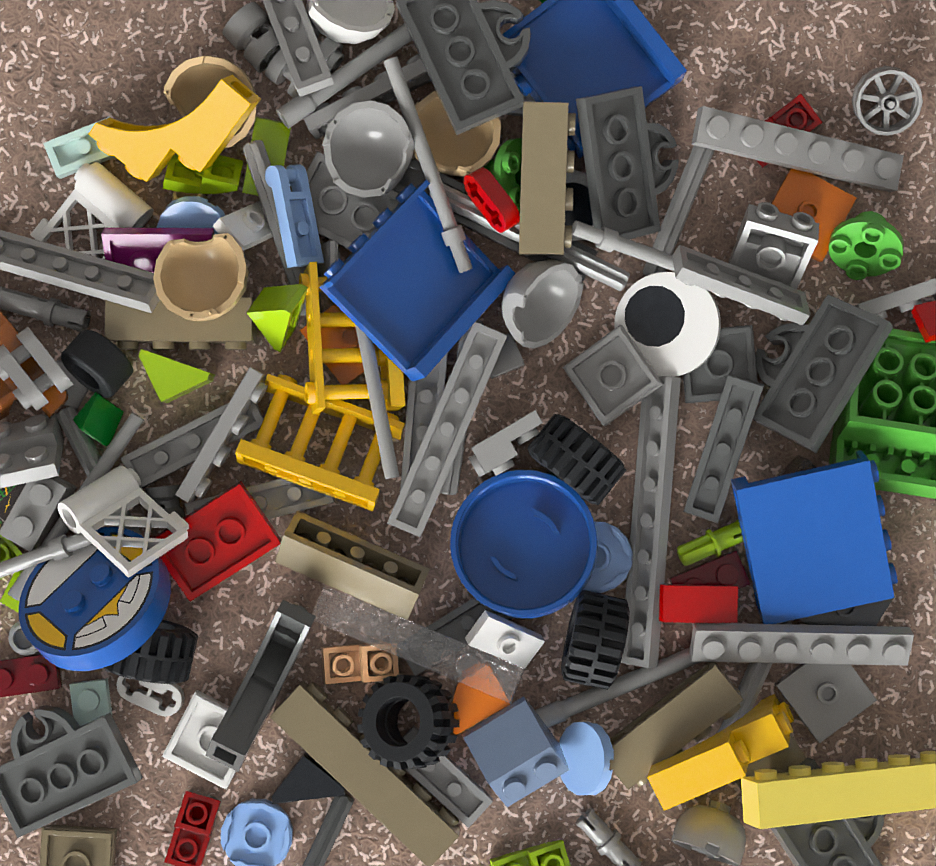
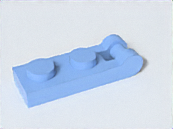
M301 164L288 165L286 169L282 165L267 167L265 180L268 186L272 188L287 268L304 267L309 262H317V265L324 263L305 167Z

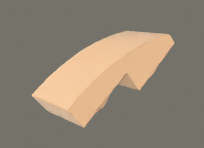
M396 642L321 647L324 684L362 681L363 683L383 681V678L399 675Z

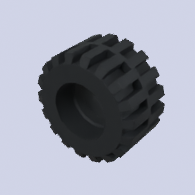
M554 414L527 447L530 456L555 477L567 483L583 499L595 505H599L627 471L623 462L608 448L569 418L559 414Z
M582 590L578 595L571 613L561 664L563 680L605 690L611 687L620 668L628 633L630 611L626 599Z
M162 620L152 636L139 649L121 661L104 667V669L125 678L150 683L177 684L189 680L198 635L183 625Z
M416 675L388 676L383 678L384 683L376 682L371 687L373 694H365L362 700L366 703L365 708H359L358 716L363 717L362 724H357L358 733H364L365 738L360 740L363 747L371 748L368 755L373 760L381 759L380 765L400 770L426 768L427 765H434L440 762L439 756H447L451 751L447 746L448 743H455L458 736L453 733L454 727H459L460 719H454L453 713L458 711L456 703L449 702V699L452 697L449 690H441L443 684L437 680H430V677ZM408 701L415 705L420 717L418 733L410 743L404 740L398 729L399 712Z

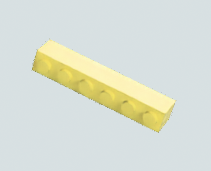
M936 751L920 752V758L910 759V755L887 756L888 761L878 762L875 758L855 759V765L845 766L844 762H824L821 769L812 770L811 766L794 765L789 766L788 772L777 773L775 769L755 770L754 776L741 778L744 823L758 829L936 808Z

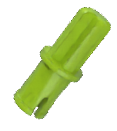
M739 519L715 531L708 529L705 531V535L678 546L677 555L684 566H688L711 555L718 557L721 556V551L742 543L743 538Z

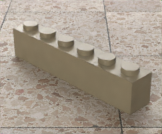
M303 680L275 709L270 718L426 866H432L459 837L458 818L445 806L440 810L430 800L433 795L420 782L417 781L413 784L404 776L407 772L406 769L400 770L394 769V767H385L380 765L381 759L373 760L368 755L371 748H364L360 741L365 738L364 733L361 735L351 725L354 722L352 717L341 707H338L336 710L325 701L328 697L327 694L316 683L311 682L308 685Z

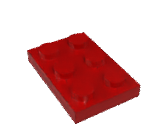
M242 481L185 516L183 519L189 524V529L187 530L188 538L160 556V558L165 563L172 578L191 602L280 545L282 539ZM165 529L153 538L165 539L173 533Z

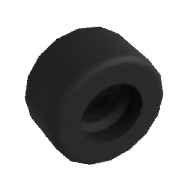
M92 330L81 331L61 353V361L65 368L83 386L93 393L97 392L104 398L113 397L133 372L131 362L126 355L106 337Z

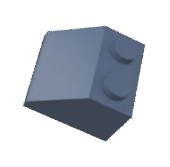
M524 696L462 733L486 781L506 807L569 771L560 743Z

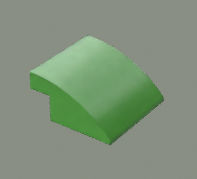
M892 329L834 424L829 465L857 459L856 451L861 450L870 461L874 460L876 463L879 482L874 483L875 490L936 499V340L925 343L921 333Z

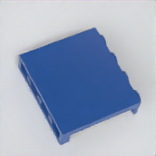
M546 0L525 16L523 21L515 24L502 34L506 38L513 39L519 36L522 29L530 28L531 37L528 54L521 65L512 71L516 76L514 80L520 92L525 97L530 94L536 102L569 103L568 113H576L575 136L567 137V150L574 151L579 158L584 156L576 105L577 98L628 87L642 86L644 105L647 108L681 82L687 72L632 0Z
M427 179L416 187L412 183L406 186L396 197L399 204L392 211L387 207L373 220L372 224L376 228L368 236L363 232L350 244L348 249L352 253L344 262L338 258L326 269L323 274L327 279L319 287L412 382L425 378L503 292L507 287L508 281L516 274L508 265L498 269L466 234V240L463 242L473 268L459 273L450 246H445L441 235L444 229L434 201L424 191L430 184Z
M861 450L856 451L857 459L750 483H748L745 476L731 479L756 606L763 624H777L895 598L892 585L898 583L897 574L893 563H888L886 551L892 549L887 529H882L880 517L885 516V507L881 495H876L874 486L875 482H879L878 469L875 461H870Z

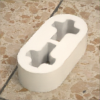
M119 676L117 680V691L122 698L157 715L171 716L179 711L184 704V692L177 684L139 681L140 685L149 689L148 692L137 689L134 693H131L129 691L130 685L126 683V679L129 678ZM168 690L172 691V699L176 701V704H170L167 708L161 706L163 700L153 695L154 691L159 694H164Z

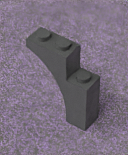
M282 600L244 680L210 741L205 756L239 772L274 707L282 686L293 668L316 618L315 615L309 613L304 607Z

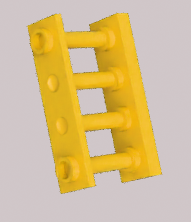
M309 262L304 273L299 274V284L308 287L305 301L310 382H305L306 404H311L312 414H319L325 408V400L369 399L367 384L324 385L323 363H362L360 348L322 349L321 327H355V323L344 312L320 313L319 292L323 291L319 287L327 277H318L317 262ZM375 345L378 366H381V384L387 412L399 411L405 406L403 372Z
M267 374L265 384L268 385L266 392L274 395L256 439H251L250 442L240 439L235 452L237 463L374 511L380 489L374 487L375 484L372 480L381 459L376 432L359 476L351 479L340 475L338 470L355 424L375 431L372 411L340 399L325 400V408L321 412L342 420L325 463L320 464L319 467L305 462L306 459L303 456L321 412L319 414H312L311 404H306L305 387L298 385L294 378L283 374H278L277 377ZM288 399L307 406V410L290 451L282 454L271 450L272 447L269 443ZM387 412L391 435L393 438L401 440L405 423L399 421L396 415Z

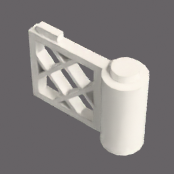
M94 162L93 164L85 163L74 176L76 183L72 193L50 221L43 218L30 235L35 240L46 242L54 232H64L66 248L74 250L72 231L89 229L91 250L78 252L99 258V254H104V250H98L96 229L142 228L151 218L154 209L99 162ZM77 202L87 209L88 225L71 226L70 211ZM95 217L99 219L103 224H96ZM63 221L64 227H58Z
M120 465L58 503V511L62 520L75 534L82 533L129 578L188 538L187 530L189 529V524L175 511L168 514L140 488L141 480L138 474L132 468L127 469ZM138 503L148 510L147 517L126 516L127 511ZM104 525L119 526L117 537L101 536L96 530ZM124 527H146L145 537H123ZM151 527L167 528L173 533L165 539L150 538ZM121 547L143 548V552L140 556L128 562L121 555Z

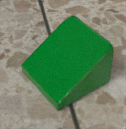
M95 392L74 417L73 421L81 431L107 447L112 441L124 412Z

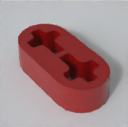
M481 167L464 177V187L469 198L497 232L503 233L519 223L520 216L517 206L488 169Z

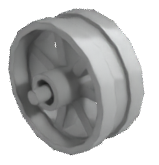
M891 66L874 68L863 75L854 87L852 96L853 112L860 123L873 133L886 136L901 133L912 126L920 115L923 103L921 88L916 80L900 68ZM895 74L896 76L890 88L885 89L880 76ZM905 78L909 82L912 91L894 95L902 79ZM874 80L879 91L875 95L863 93L868 84ZM913 98L911 109L908 113L899 107V101ZM861 99L876 103L869 111L862 114L860 109ZM880 110H883L882 127L868 122ZM896 111L903 117L896 124L889 126L890 113Z

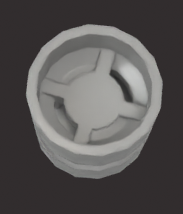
M250 2L240 8L229 19L223 28L222 34L237 50H245L244 58L257 72H263L280 49V45L272 24H269L268 14L256 2Z

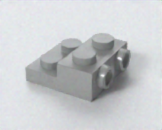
M761 202L758 206L749 204L737 232V241L728 263L797 289L818 243L819 223L814 222L813 217L804 212H796L793 216L780 213L775 205L768 202Z
M536 410L471 447L474 455L468 459L479 477L491 470L497 476L515 465L512 458L517 456L518 453L511 441L516 439L518 444L521 445L539 434L536 427L543 422Z
M40 414L32 416L23 422L13 424L10 422L0 423V488L59 476L64 436L56 415L49 418L47 415Z

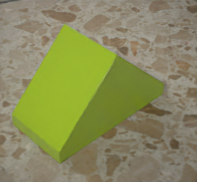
M302 284L264 287L247 311L249 317L273 349L278 352L282 351L298 325L308 287Z
M143 349L140 350L139 358L160 401L163 403H169L214 380L215 374Z

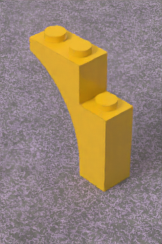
M232 74L221 79L202 104L178 121L162 125L145 126L129 124L109 117L97 122L89 132V135L97 141L96 144L100 150L110 156L117 157L125 164V169L133 177L146 182L159 176L175 153L179 155L178 159L184 166L191 170L202 172L213 165L261 98Z
M775 694L762 699L743 717L715 735L679 754L651 765L647 778L663 810L665 811L746 776L748 764L788 748L790 733H793L790 723L794 722V718L786 702L780 703Z

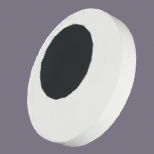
M658 272L638 280L625 292L616 310L614 328H617L619 325L625 328L658 376L676 377L697 369L711 356L720 337L721 317L718 305L710 291L695 285L689 286L675 278V272Z

